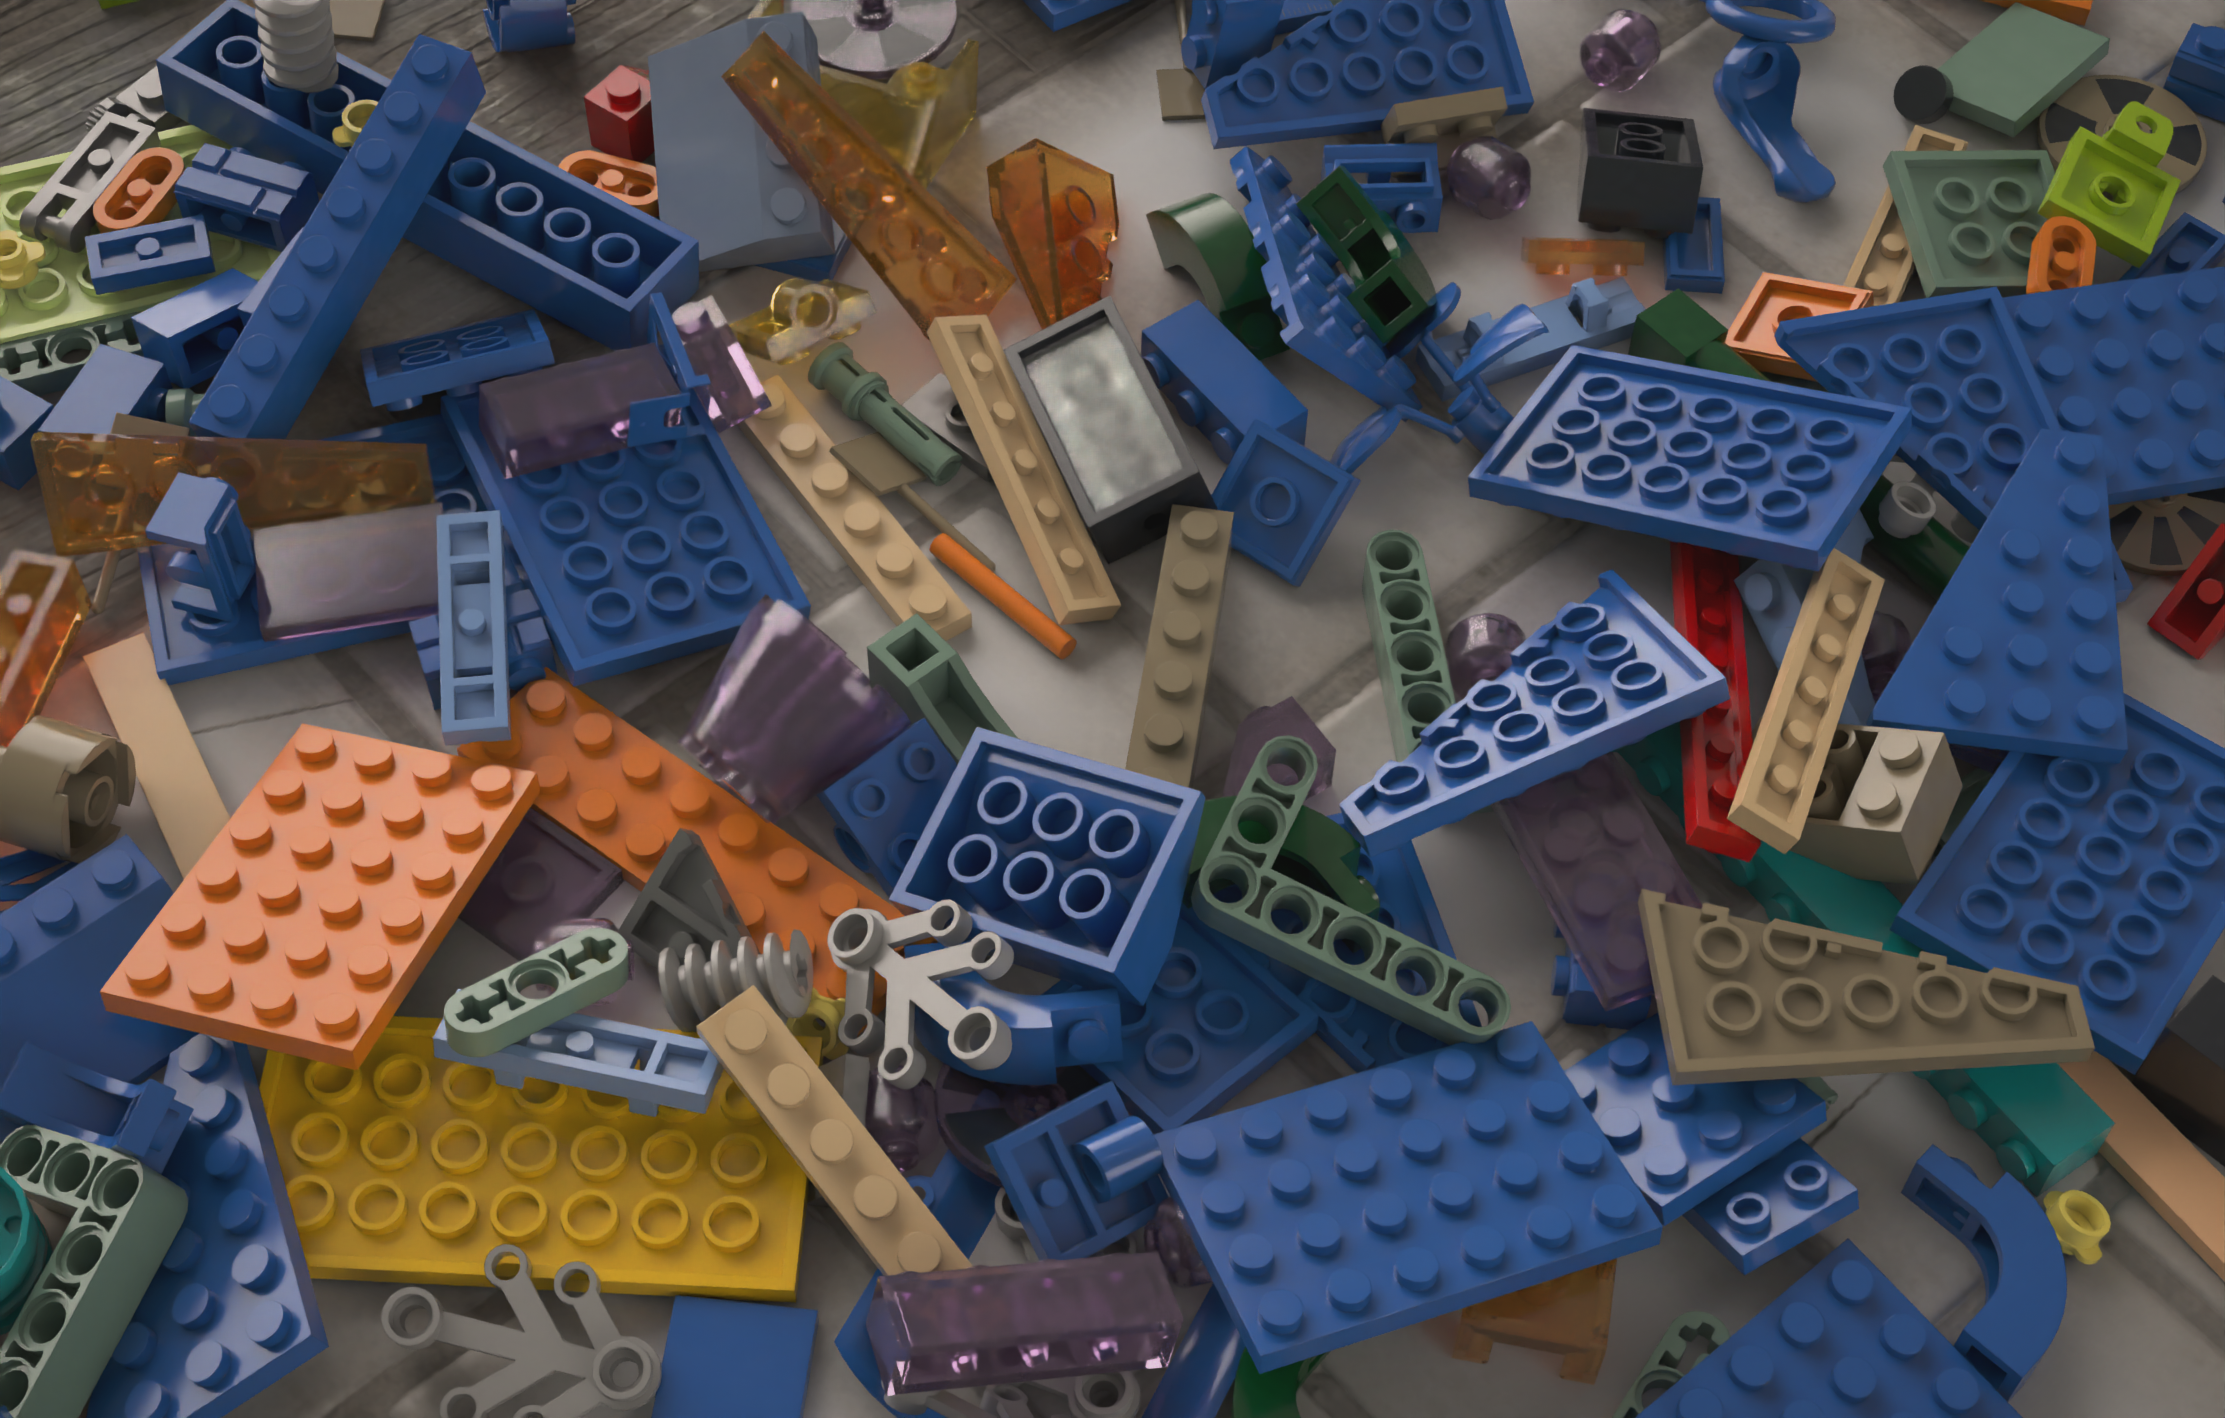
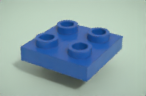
M925 718L912 724L817 794L819 800L836 822L833 828L834 836L845 856L862 872L872 873L889 898L957 767V763Z
M1113 1081L1104 1083L984 1146L1047 1276L1060 1273L1175 1209L1158 1175L1162 1172L1164 1162L1159 1144L1144 1121L1137 1116H1129Z
M1799 1138L1682 1216L1745 1276L1858 1210V1189L1805 1141Z

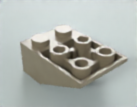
M1759 717L1752 731L1753 743L1763 717ZM1837 724L1800 840L1790 851L1856 879L1917 885L1927 871L1963 787L1945 733Z

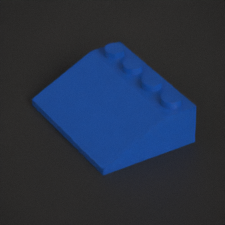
M976 727L889 901L904 916L930 910L934 904L941 900H953L965 909L972 918V929L965 940H972L982 932H994L1012 947L1014 952L1012 964L1091 990L1117 988L1119 999L1143 1007L1172 947L1206 797L1201 791ZM954 917L945 923L943 930L952 923ZM995 949L991 950L987 955L992 957Z
M127 834L0 914V1087L20 1049L27 1042L102 1075L137 1085L166 1066L171 1052L199 1034L105 1010L100 990L174 894L161 874ZM0 1117V1145L10 1133L22 1126Z

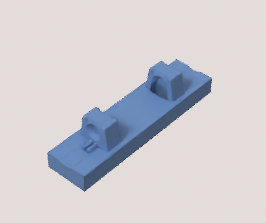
M1623 277L1597 286L1593 278L1574 283L1569 295L1530 308L1537 318L1547 326L1548 333H1543L1514 348L1487 366L1479 374L1486 386H1490L1558 363L1571 345L1599 349L1632 338L1636 315L1646 309L1636 299L1632 289ZM1489 312L1469 318L1465 330L1435 339L1434 341L1458 369L1470 356L1471 348L1475 342L1500 318L1492 320V315ZM1575 317H1578V318H1579V320H1580V321L1582 322V324H1583V327H1581V326L1579 325V323L1577 322V320L1575 319ZM1423 344L1418 345L1416 362L1441 401L1458 397L1462 392Z
M500 510L436 515L441 725L444 743L447 746L468 744L476 741L511 740L504 532ZM491 673H492V675L473 676V677H461V678H460V676L479 675V674H491Z
M573 1013L485 1057H467L455 1052L447 1043L444 1017L433 1037L434 1056L436 1058L493 1069L496 1084L522 1089L525 1077H531L628 1098L630 1112L652 1117L657 1116L659 1105L705 1114L715 1086L724 1069L702 1039ZM638 1059H640V1070L634 1069Z

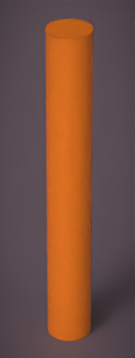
M942 533L932 541L929 550L935 557L1058 658L1065 659L1073 652L1077 644L1075 638L950 536Z

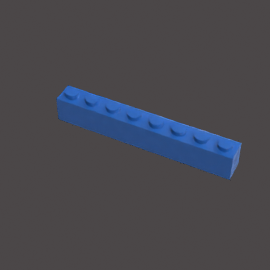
M421 34L416 38L189 420L190 426L210 457L262 477L266 473L486 94L472 52Z

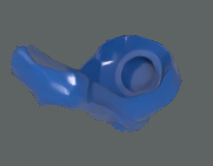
M1743 35L1724 57L1722 68L1714 75L1713 89L1719 107L1751 149L1770 170L1777 196L1797 203H1809L1829 197L1836 185L1834 175L1817 160L1810 147L1792 125L1797 85L1801 73L1798 57L1787 43H1777Z

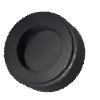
M1919 65L1907 70L1899 78L1893 97L1894 104L1901 115L1915 123L1929 124L1939 120L1946 114L1952 104L1954 92L1950 79L1944 73L1932 66Z

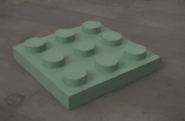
M2047 150L1890 151L1883 164V169L1926 298L1997 287L2002 298L2026 294L2032 242L2043 224L2048 220L2037 213L2055 175Z

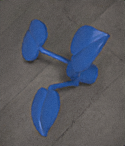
M1454 282L1449 283L1436 294V303L1392 340L1388 351L1391 357L1396 355L1401 359L1421 341L1427 351L1462 392L1448 409V413L1453 417L1452 425L1401 403L1395 405L1390 410L1382 406L1357 425L1342 440L1332 455L1330 462L1352 474L1391 436L1401 419H1410L1443 433L1455 444H1458L1465 437L1485 455L1514 417L1491 394L1479 373L1514 348L1543 333H1548L1547 326L1537 318L1527 305H1517L1497 320L1475 342L1471 348L1470 356L1457 369L1433 340L1432 330L1445 321L1455 310L1461 296L1460 287Z

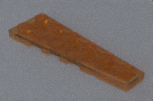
M765 31L761 32L721 77L914 320L925 338L930 341L927 331L935 317L986 314L988 317L1017 278Z
M38 432L33 434L30 441L57 558L167 544L148 539L145 530L178 472L204 479L215 477L232 485L239 496L237 505L243 523L251 533L436 510L437 504L427 444Z

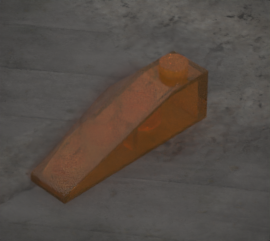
M1037 138L987 166L992 218L1041 329L1043 330L1102 300V283L1111 278L1113 263L1107 259L1109 242L1117 239L1119 229L1114 175Z

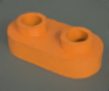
M162 147L149 148L134 155L103 191L93 206V215L100 234L161 222L177 203L174 193L175 184L186 170L182 157L177 152Z
M591 150L572 153L559 164L558 167L654 218L659 216L656 167Z
M2066 216L2052 217L2043 224L2033 239L2031 246L2026 294L2092 285L2096 240L2087 226L2076 219Z

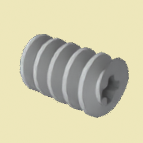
M253 0L256 6L255 18L259 24L258 37L261 41L260 51L264 59L263 70L268 80L278 86L306 93L321 92L332 88L338 79L339 67L336 62L337 51L334 46L330 0Z
M793 930L790 950L787 951L784 950L779 935L773 932L767 933L764 939L763 954H758L757 947L749 936L740 938L737 958L732 957L730 948L724 940H717L713 943L711 961L708 962L701 946L696 943L689 944L684 960L685 965H681L679 956L674 948L667 947L660 952L658 968L662 997L673 1023L682 1032H696L697 1025L753 985L778 1016L783 1013L788 1018H799L807 1012L813 989L812 954L806 937L799 930Z

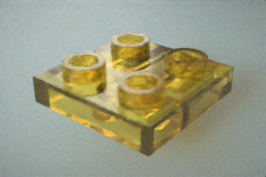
M793 278L784 281L777 287L772 295L770 306L726 326L725 329L734 349L772 363L777 362L778 365H787L809 355L811 352L809 346L826 337L829 340H838L854 334L862 327L860 321L876 314L877 310L867 290L829 279L816 283L806 279Z

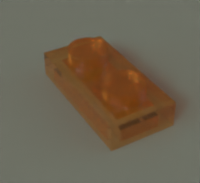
M1522 237L1521 260L1527 263H1536V274L1569 275L1570 264H1592V275L1627 276L1628 265L1644 266L1645 242L1629 239Z

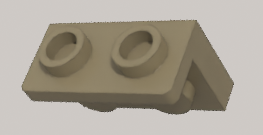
M1496 87L1394 104L1380 126L1384 144L1437 143L1439 171L1495 162L1500 156L1495 124L1508 107L1503 87ZM1480 142H1484V143H1482V144L1477 145V146L1473 149L1472 153H1469L1470 150H1471V148L1474 146V144H1477V143H1480ZM1494 145L1497 149L1492 150L1490 147ZM1478 156H1482L1483 159L1482 161L1477 162L1476 158ZM1391 172L1394 178L1421 174V172Z

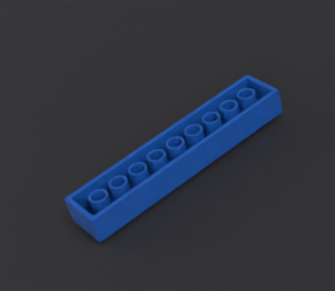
M226 0L156 59L165 110L233 147H241L248 150L257 158L279 164L285 161L299 164L307 172L313 174L317 192L324 195L352 148L351 146L339 147L333 141V130L336 127L343 126L342 113L349 104L359 100L379 102L391 80L337 52L338 79L332 88L321 92L306 93L278 86L268 80L263 70L264 59L260 51L261 41L258 37L259 24L255 18L256 9L239 0ZM471 121L466 126L403 235V238L620 354L642 349L647 344L650 294L662 292L673 317L699 289V240Z

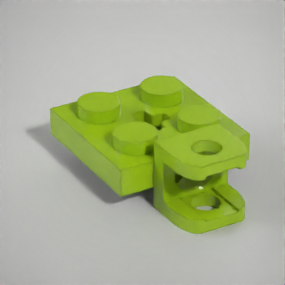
M2132 101L2122 109L2111 130L2107 131L2102 137L2080 126L2068 143L2037 214L2047 219L2056 216H2066L2080 221L2093 233L2096 246L2140 268L2151 255L2181 182L2178 178L2156 167L2165 156L2173 136L2171 120L2137 101ZM2136 122L2147 124L2151 128L2152 133L2143 132ZM2105 191L2113 195L2112 201L2104 197L2102 193Z

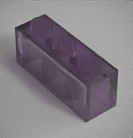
M651 343L480 384L479 428L504 478L508 479L630 448L627 447L630 402L682 393L656 345ZM681 408L670 409L665 413L664 426L672 427L679 425Z

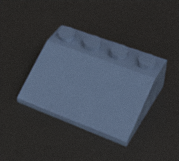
M803 11L744 19L648 56L660 221L699 240V272L835 254L817 36Z

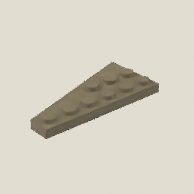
M1646 889L1641 890L1638 907L1672 1085L2088 1061L2095 1049L2079 987L2076 985L1995 967L1988 973L1948 965L1946 964V956L1921 951L1918 958L1882 950L1883 942L1776 918L1769 924L1729 916V908L1703 902L1702 908L1698 909L1666 902V894Z

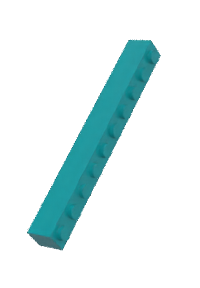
M1679 721L1647 735L1645 739L1636 744L1625 745L1612 752H1617L1633 768L1641 785L1647 792L1654 796H1659L1678 816L1680 824L1685 831ZM1762 840L1760 847L1750 862L1722 854H1714L1721 862L1728 878L1737 886L1745 887L1765 908L1770 922L1776 918L1883 942L1882 950L1917 958L1921 951L1926 952L1889 930L1903 904L1880 881L1856 879L1790 850L1783 854ZM2057 1063L1911 1071L1918 1078L1926 1079L1947 1101L1955 1119L1965 1128L1974 1130L1996 1153L1997 1160L2003 1170L2009 1172L2018 1181H2022L2036 1197L2097 1155L2115 1124Z

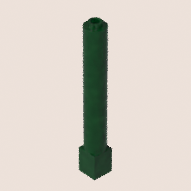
M1679 288L1636 315L1628 355L1770 381L1725 343L1728 329ZM1882 474L1859 508L1874 536L1868 544L1937 602L1970 547L1934 517L1930 519L1920 533L1910 535L1908 538H1897L1887 533L1879 523V504L1894 484Z

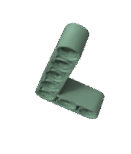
M1390 529L1373 536L1367 545L1362 594L1396 761L1402 762L1422 745L1419 733L1452 704H1455L1456 701L1422 548L1419 541L1411 534L1401 530ZM1418 721H1423V722H1427V723H1430V724L1420 723V722H1418ZM1593 760L1588 761L1577 770L1563 772L1529 787L1518 796L1502 799L1471 814L1564 806L1574 803L1582 797L1586 789Z
M1287 735L1277 736L1268 741L1260 750L1196 880L1191 900L1197 917L1209 927L1448 1045L1460 1042L1470 1044L1484 1043L1493 1038L1509 1019L1511 1010L1509 995L1502 984L1460 961L1271 869L1314 782L1318 764L1311 746L1300 738ZM1279 763L1287 765L1295 771L1299 782L1290 786L1278 784L1269 776L1267 767ZM1244 821L1259 822L1266 827L1271 840L1265 844L1250 843L1240 834L1238 824ZM1222 878L1231 880L1239 887L1242 893V900L1236 903L1219 901L1209 890V882ZM1276 909L1292 910L1300 917L1304 930L1297 934H1287L1280 931L1272 921L1271 912ZM1338 939H1349L1356 942L1364 952L1365 962L1358 965L1344 963L1334 952L1333 942ZM1409 969L1421 975L1426 984V994L1414 996L1403 991L1397 983L1396 971ZM1470 999L1481 1004L1487 1012L1488 1025L1477 1027L1467 1023L1459 1012V1001Z
M25 1125L15 1129L1 1143L0 1167L22 1187L29 1199L49 1211L72 1219L0 1348V1406L5 1405L13 1418H78L185 1219L188 1210V1197L184 1189L131 1155L37 1125Z

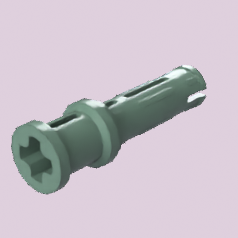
M836 342L829 345L815 358L808 372V381L816 389H826L842 403V412L851 420L867 422L902 455L923 471L936 486L946 484L957 474L962 465L960 463L962 457L946 443H943L910 411L900 405L889 394L887 381L878 372L869 373L853 359V351L844 342Z

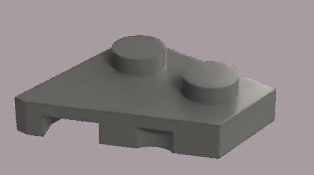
M679 828L617 931L625 939L630 950L658 970L660 952L664 948H674L679 956L681 965H685V953L689 944H699L708 962L711 961V950L715 941H726L732 957L737 958L740 938L745 936L752 938L700 836L692 830Z

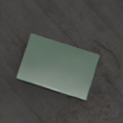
M2015 2L1937 69L1950 79L1953 86V101L1948 111L2008 136L2015 137L2108 55L2110 38Z

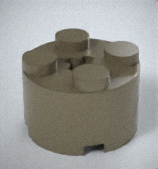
M35 716L16 734L8 747L0 746V841L79 864L113 843L121 829L120 826L111 824L118 804L130 807L134 794L136 767L134 755L127 744L117 742V738L105 733L50 717Z

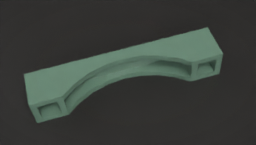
M917 613L867 646L870 691L907 728L925 718L957 765L976 727L1018 738L977 685L958 652Z

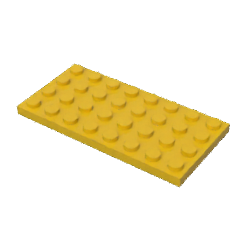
M393 1016L358 1070L267 1050L259 1090L310 1278L496 1288L485 1275L484 1263L486 1257L495 1247L511 1244L519 1247L530 1259L532 1265L530 1279L536 1290H554V1278L562 1266L570 1262H583L589 1265L598 1275L601 1283L600 1293L673 1297L680 1295L713 1299L796 1303L809 1178L725 1069H723L721 1077L715 1086L705 1114L659 1105L657 1116L652 1117L630 1112L628 1098L531 1077H525L522 1089L496 1084L493 1069L436 1058L434 1056L433 1037L443 1018ZM655 1029L701 1039L697 1031L682 1032L681 1030ZM794 1036L817 1067L822 1066L823 1037ZM638 1059L634 1069L640 1070V1059ZM507 1256L501 1259L496 1267L497 1278L501 1280L514 1278L520 1270L519 1258ZM577 1273L569 1277L565 1284V1291L587 1292L590 1285L588 1275Z

